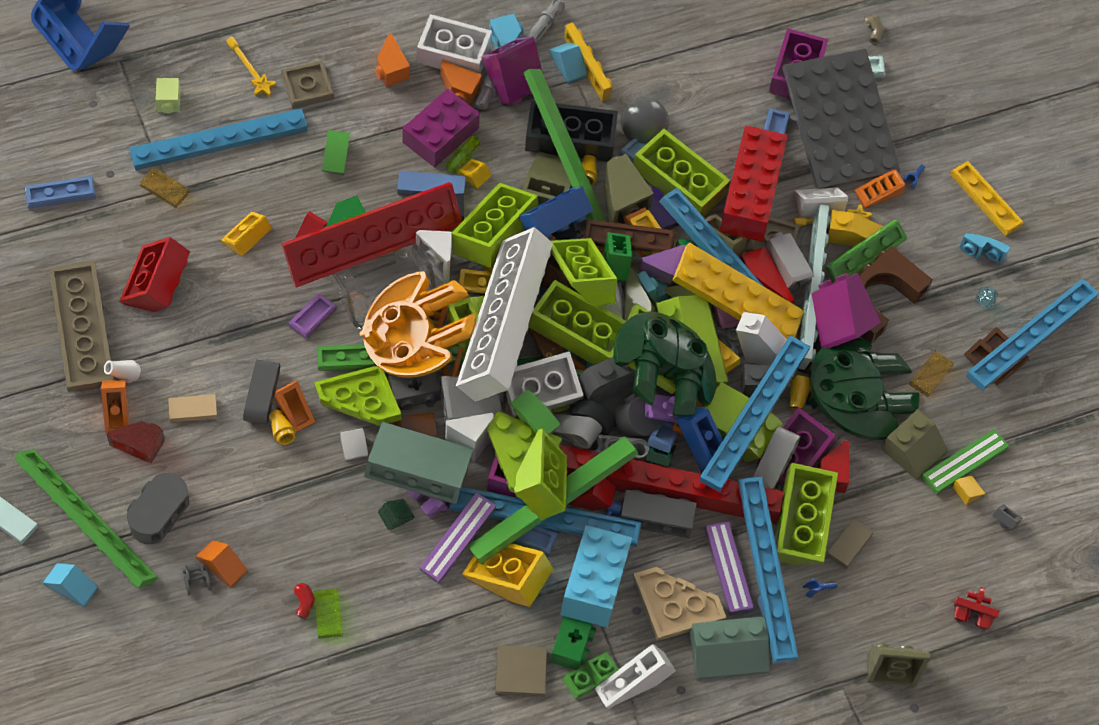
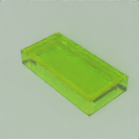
M338 588L315 590L318 639L342 637Z

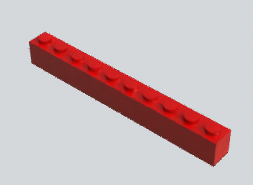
M562 444L559 447L567 455V476L600 454V452ZM633 459L605 478L616 486L615 491L626 493V490L636 489L646 494H663L673 499L684 498L696 503V508L745 518L739 486L736 481L728 480L721 492L700 482L701 474ZM765 488L771 523L776 525L784 491Z

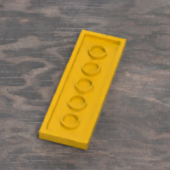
M689 243L685 247L672 281L738 320L741 319L743 312L765 315L786 339L789 336L795 338L804 310L695 245Z

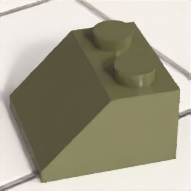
M918 409L887 437L882 449L916 480L948 451L935 423Z

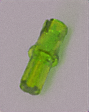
M471 135L461 147H457L456 153L445 164L446 168L456 174L461 166L471 159L470 155L480 145V138L476 135Z

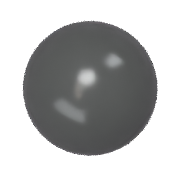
M639 97L633 99L625 106L621 114L620 125L623 134L630 141L637 139L639 143H648L663 129L668 130L669 116L665 107L658 100L650 97Z

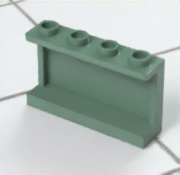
M382 422L367 461L364 477L457 504L473 448Z

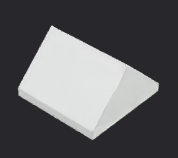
M838 187L794 190L799 218H813L820 204L829 206L828 215H831L832 210L845 212L848 196Z
M419 230L416 232V257L444 284L448 283L450 279L452 232Z
M493 413L446 421L445 440L473 448L470 461L474 463L490 442L487 429L494 419Z

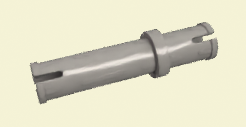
M553 0L548 9L540 14L539 20L526 37H534L537 43L547 29L555 24L556 18L565 8L564 2L562 0Z

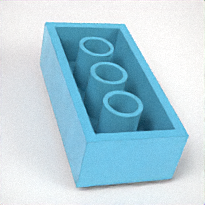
M588 525L585 526L565 591L560 615L608 628L632 537Z

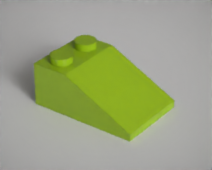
M720 382L716 387L711 404L708 406L704 405L702 408L709 409L724 440L750 398ZM770 412L741 458L745 463L761 458L778 426H782L783 423L773 413Z
M543 428L537 431L516 474V485L514 486L517 497L522 499L527 504L529 510L542 520L566 511L567 455Z

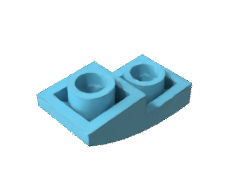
M965 234L959 247L969 256L979 259L984 254L990 260L996 261L1001 265L1011 248L1000 241L976 234Z
M646 271L637 275L651 299L658 303L669 299L667 293L664 292L665 288L668 287L666 282H660L659 279L653 276L649 278Z

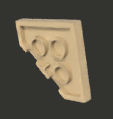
M658 567L633 573V580L657 641L690 632L692 623L722 621L727 618L719 597L711 592L706 593L695 588L696 585L679 577L676 579Z

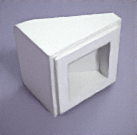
M363 428L340 433L345 461L369 456Z

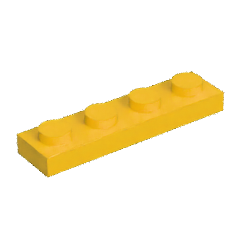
M574 23L565 25L564 39L567 43L579 45L587 71V78L602 102L609 100L613 88L611 80L605 77L600 62H596L591 47L584 42L581 30H577Z

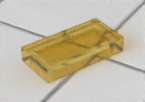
M154 167L140 182L142 188L175 208L190 194L189 188Z
M935 350L910 381L909 385L926 397H929L953 367L954 362Z

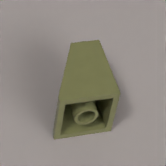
M627 154L613 157L607 162L604 195L608 222L626 224L623 216L644 207L646 211L649 210L651 212L654 193Z

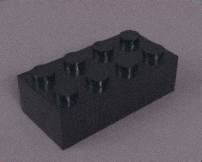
M531 100L525 151L537 153L540 151L558 155L536 101ZM556 103L578 157L584 158L586 155H592L596 160L609 161L612 159L618 111Z

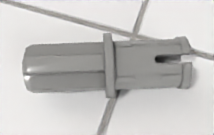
M488 72L484 83L479 87L480 93L475 103L479 110H486L491 97L496 93Z

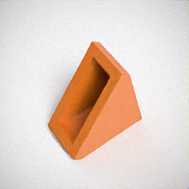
M294 381L276 391L277 408L282 411L283 415L296 429V432L315 423L298 381Z
M212 540L196 555L197 560L202 562L203 565L230 588L248 572L232 548L225 543Z

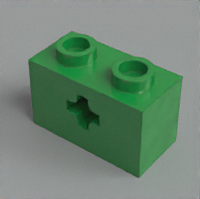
M607 232L603 258L616 276L617 281H627L632 260L630 235Z
M564 616L550 662L574 670L579 669L581 663L586 664L590 651L586 649L588 641L593 642L596 628L592 627L593 624ZM573 638L577 639L576 643H572Z

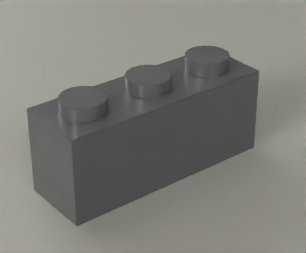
M636 489L626 490L621 518L642 522V530L690 539L696 503L684 498H668L663 494L652 495Z

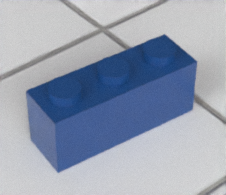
M583 186L571 188L519 217L525 231L535 227L549 239L555 231L560 233L569 229L568 224L572 222L579 223L587 219L586 215L592 212L593 209Z
M696 406L695 415L691 417L677 416L676 420L701 473H703L723 439L709 409Z

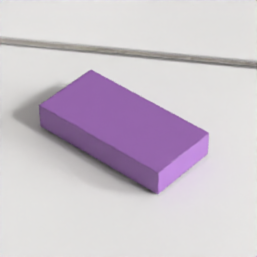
M318 293L289 322V327L304 339H307L337 310L336 305Z

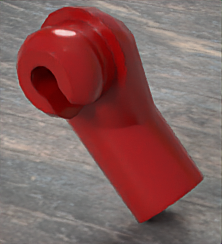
M300 583L294 588V594L297 595L300 601L295 615L302 619H307L315 602V597L310 586Z

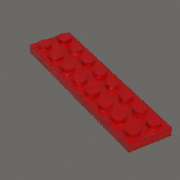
M448 182L281 243L293 284L297 288L416 243V232L419 230L448 232L456 229L462 223V218L453 185Z

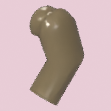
M873 14L866 17L865 24L873 29L869 41L874 45H878L884 33V27L879 16Z

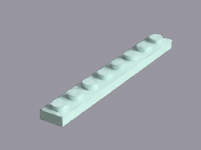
M820 204L813 217L808 265L814 277L805 286L804 313L801 319L802 325L799 340L810 346L809 352L799 366V369L803 370L813 361L816 354V349H813V343L816 342L818 330L815 329L817 322L811 293L818 290V285L824 280L825 273L822 271V266H824L827 253H824V247H826L829 239V234H826V228L829 227L831 216L828 215L829 206Z

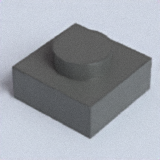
M1004 504L997 508L993 514L997 518L996 521L999 525L1011 530L1018 526L1023 519Z

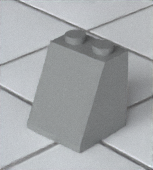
M441 376V405L445 430L446 421L487 413H493V416H495L497 411L506 414V410H501L503 392L475 402L456 387L459 377Z

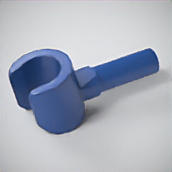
M920 165L915 173L906 174L904 183L912 180L911 189H914L917 185L918 177L925 169V166Z
M612 501V505L607 509L605 515L611 516L613 514L619 517L623 504Z
M810 579L803 588L810 589L806 596L812 598L820 590L837 588V583H820L816 579Z

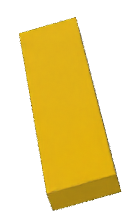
M969 161L951 170L950 176L1005 237L1023 226L1024 222Z

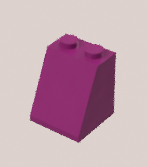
M534 37L517 38L481 56L501 104L514 106L522 102V97L526 95L528 97L533 96L524 72L528 69H541L542 71Z
M848 273L836 277V282L833 283L831 280L822 282L818 285L819 289L811 293L821 348H831L858 338L881 323L858 273L851 276Z

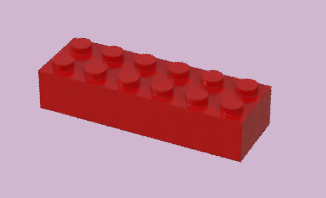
M745 125L719 232L761 242L764 241L788 135Z

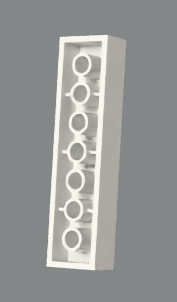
M535 227L507 238L501 243L456 387L475 402L505 392L511 386L513 373L517 366L520 350L523 347V340L529 327V320L534 310L536 297L540 291L539 287L545 274L546 264L553 245Z

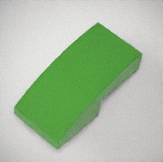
M328 130L322 172L344 175L350 133Z
M528 389L509 403L522 422L526 421L535 434L542 428L549 434L561 425L549 409Z
M606 652L588 660L585 666L566 674L562 680L576 700L595 690L598 685L619 669Z

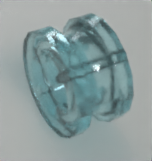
M987 286L980 287L975 298L976 302L984 307H993L998 296L997 291Z

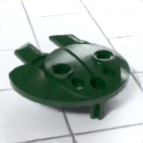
M657 312L637 314L620 327L614 341V362L620 367L634 362L636 372L633 390L650 406L654 404L658 374L675 380L676 391L672 416L691 417L695 415L697 399L702 405L708 406L711 404L716 391L715 367L706 343L695 331L681 321Z
M858 338L831 348L822 347L810 366L809 380L812 394L806 400V404L811 405L812 409L819 406L822 412L845 432L863 439L884 440L899 427L893 415L913 414L919 408V392L888 393L883 391V381L879 379L881 375L912 373V370L898 353L875 354L870 351L872 345L869 341Z

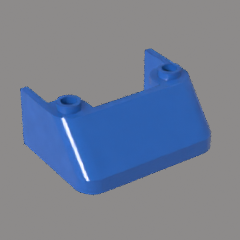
M38 0L31 12V20L71 70H83L112 54L130 27L128 23L102 22L96 34H94L77 14L82 0Z

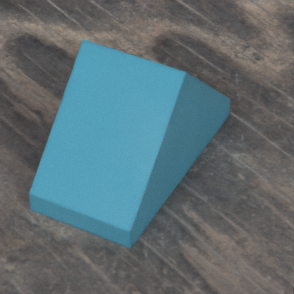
M566 43L549 49L550 55L568 84L587 77L579 45Z
M57 563L43 582V585L82 607L87 605L98 589V586L79 568L71 564Z

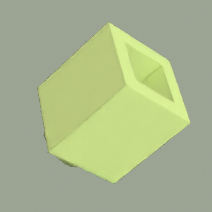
M157 78V112L167 114L180 112L179 78Z

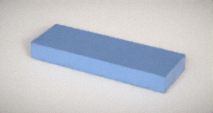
M399 171L397 194L415 195L448 182L453 185L455 193H464L465 176Z
M92 176L25 186L28 209L96 199Z

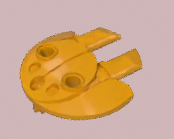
M422 271L406 275L394 281L378 295L367 313L360 335L364 339L367 353L380 369L397 377L414 378L433 373L453 360L452 354L446 349L472 337L476 325L475 313L439 329L435 328L433 321L429 317L434 315L435 311L470 296L458 282L453 280L427 292L430 282L426 273Z

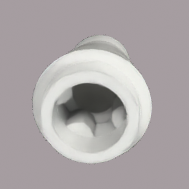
M134 360L107 361L104 366L105 374L118 379H126V383L137 381L141 373L139 364Z

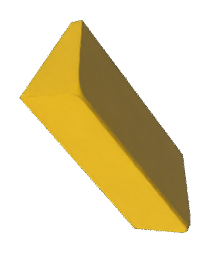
M251 212L224 236L221 241L236 254L243 256L272 227L266 216Z
M461 269L459 284L467 292L485 294L492 272Z

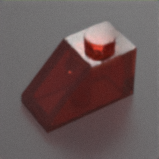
M143 421L110 430L107 434L109 446L150 464L165 442L163 430L154 423L147 424Z

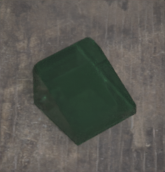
M404 499L387 501L378 511L388 530L395 529L415 518Z

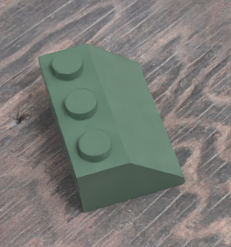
M765 616L692 623L689 637L697 680L769 673V638Z

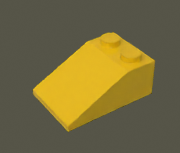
M511 543L483 564H480L477 558L473 556L462 575L466 579L510 602L531 607L554 569L544 552Z

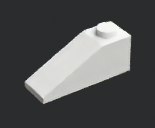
M652 644L598 685L595 690L606 708L609 709L657 686L676 672L666 654Z

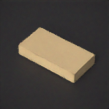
M216 394L168 398L170 423L218 419Z

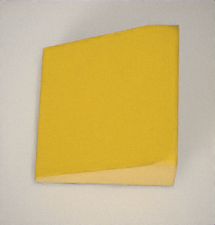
M474 159L467 162L457 172L459 176H465V180L475 188H479L491 177L487 164Z
M972 475L955 480L952 487L965 505L985 495V492Z

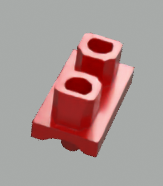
M983 587L979 588L978 593L969 590L967 597L974 599L975 602L957 597L953 604L956 606L954 619L967 622L970 611L978 613L979 616L975 626L988 630L993 620L998 618L999 610L981 604L983 602L990 605L992 601L991 597L984 595L985 588Z

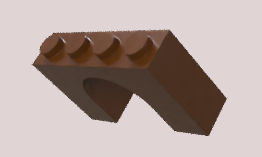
M893 246L886 252L884 250L877 255L876 261L872 265L867 264L860 273V279L865 289L877 284L889 285L898 290L913 304L929 291L933 280ZM876 308L875 311L881 323L861 335L870 344L885 332L889 319Z

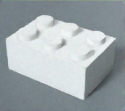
M430 14L417 46V63L440 69L441 61L445 60L481 74L484 66L481 56L489 53L492 31Z
M570 351L517 366L513 373L509 390L505 391L510 403L528 389L549 411L574 404L578 400H582L584 396ZM510 406L513 417L516 419H520L516 412L513 410V408Z

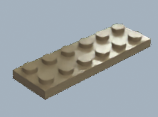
M95 261L49 268L67 391L100 387L102 381L114 380L113 376L107 375L104 372L105 363L111 361Z

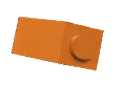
M392 34L387 36L377 57V68H375L377 78L382 80L386 87L410 79V65Z
M442 60L440 63V76L446 89L448 88L471 106L479 92L482 75Z
M126 379L102 381L101 396L105 434L129 432Z

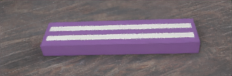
M476 492L420 566V570L440 583L494 512L496 505Z
M729 521L707 525L705 532L729 615L753 611V603Z

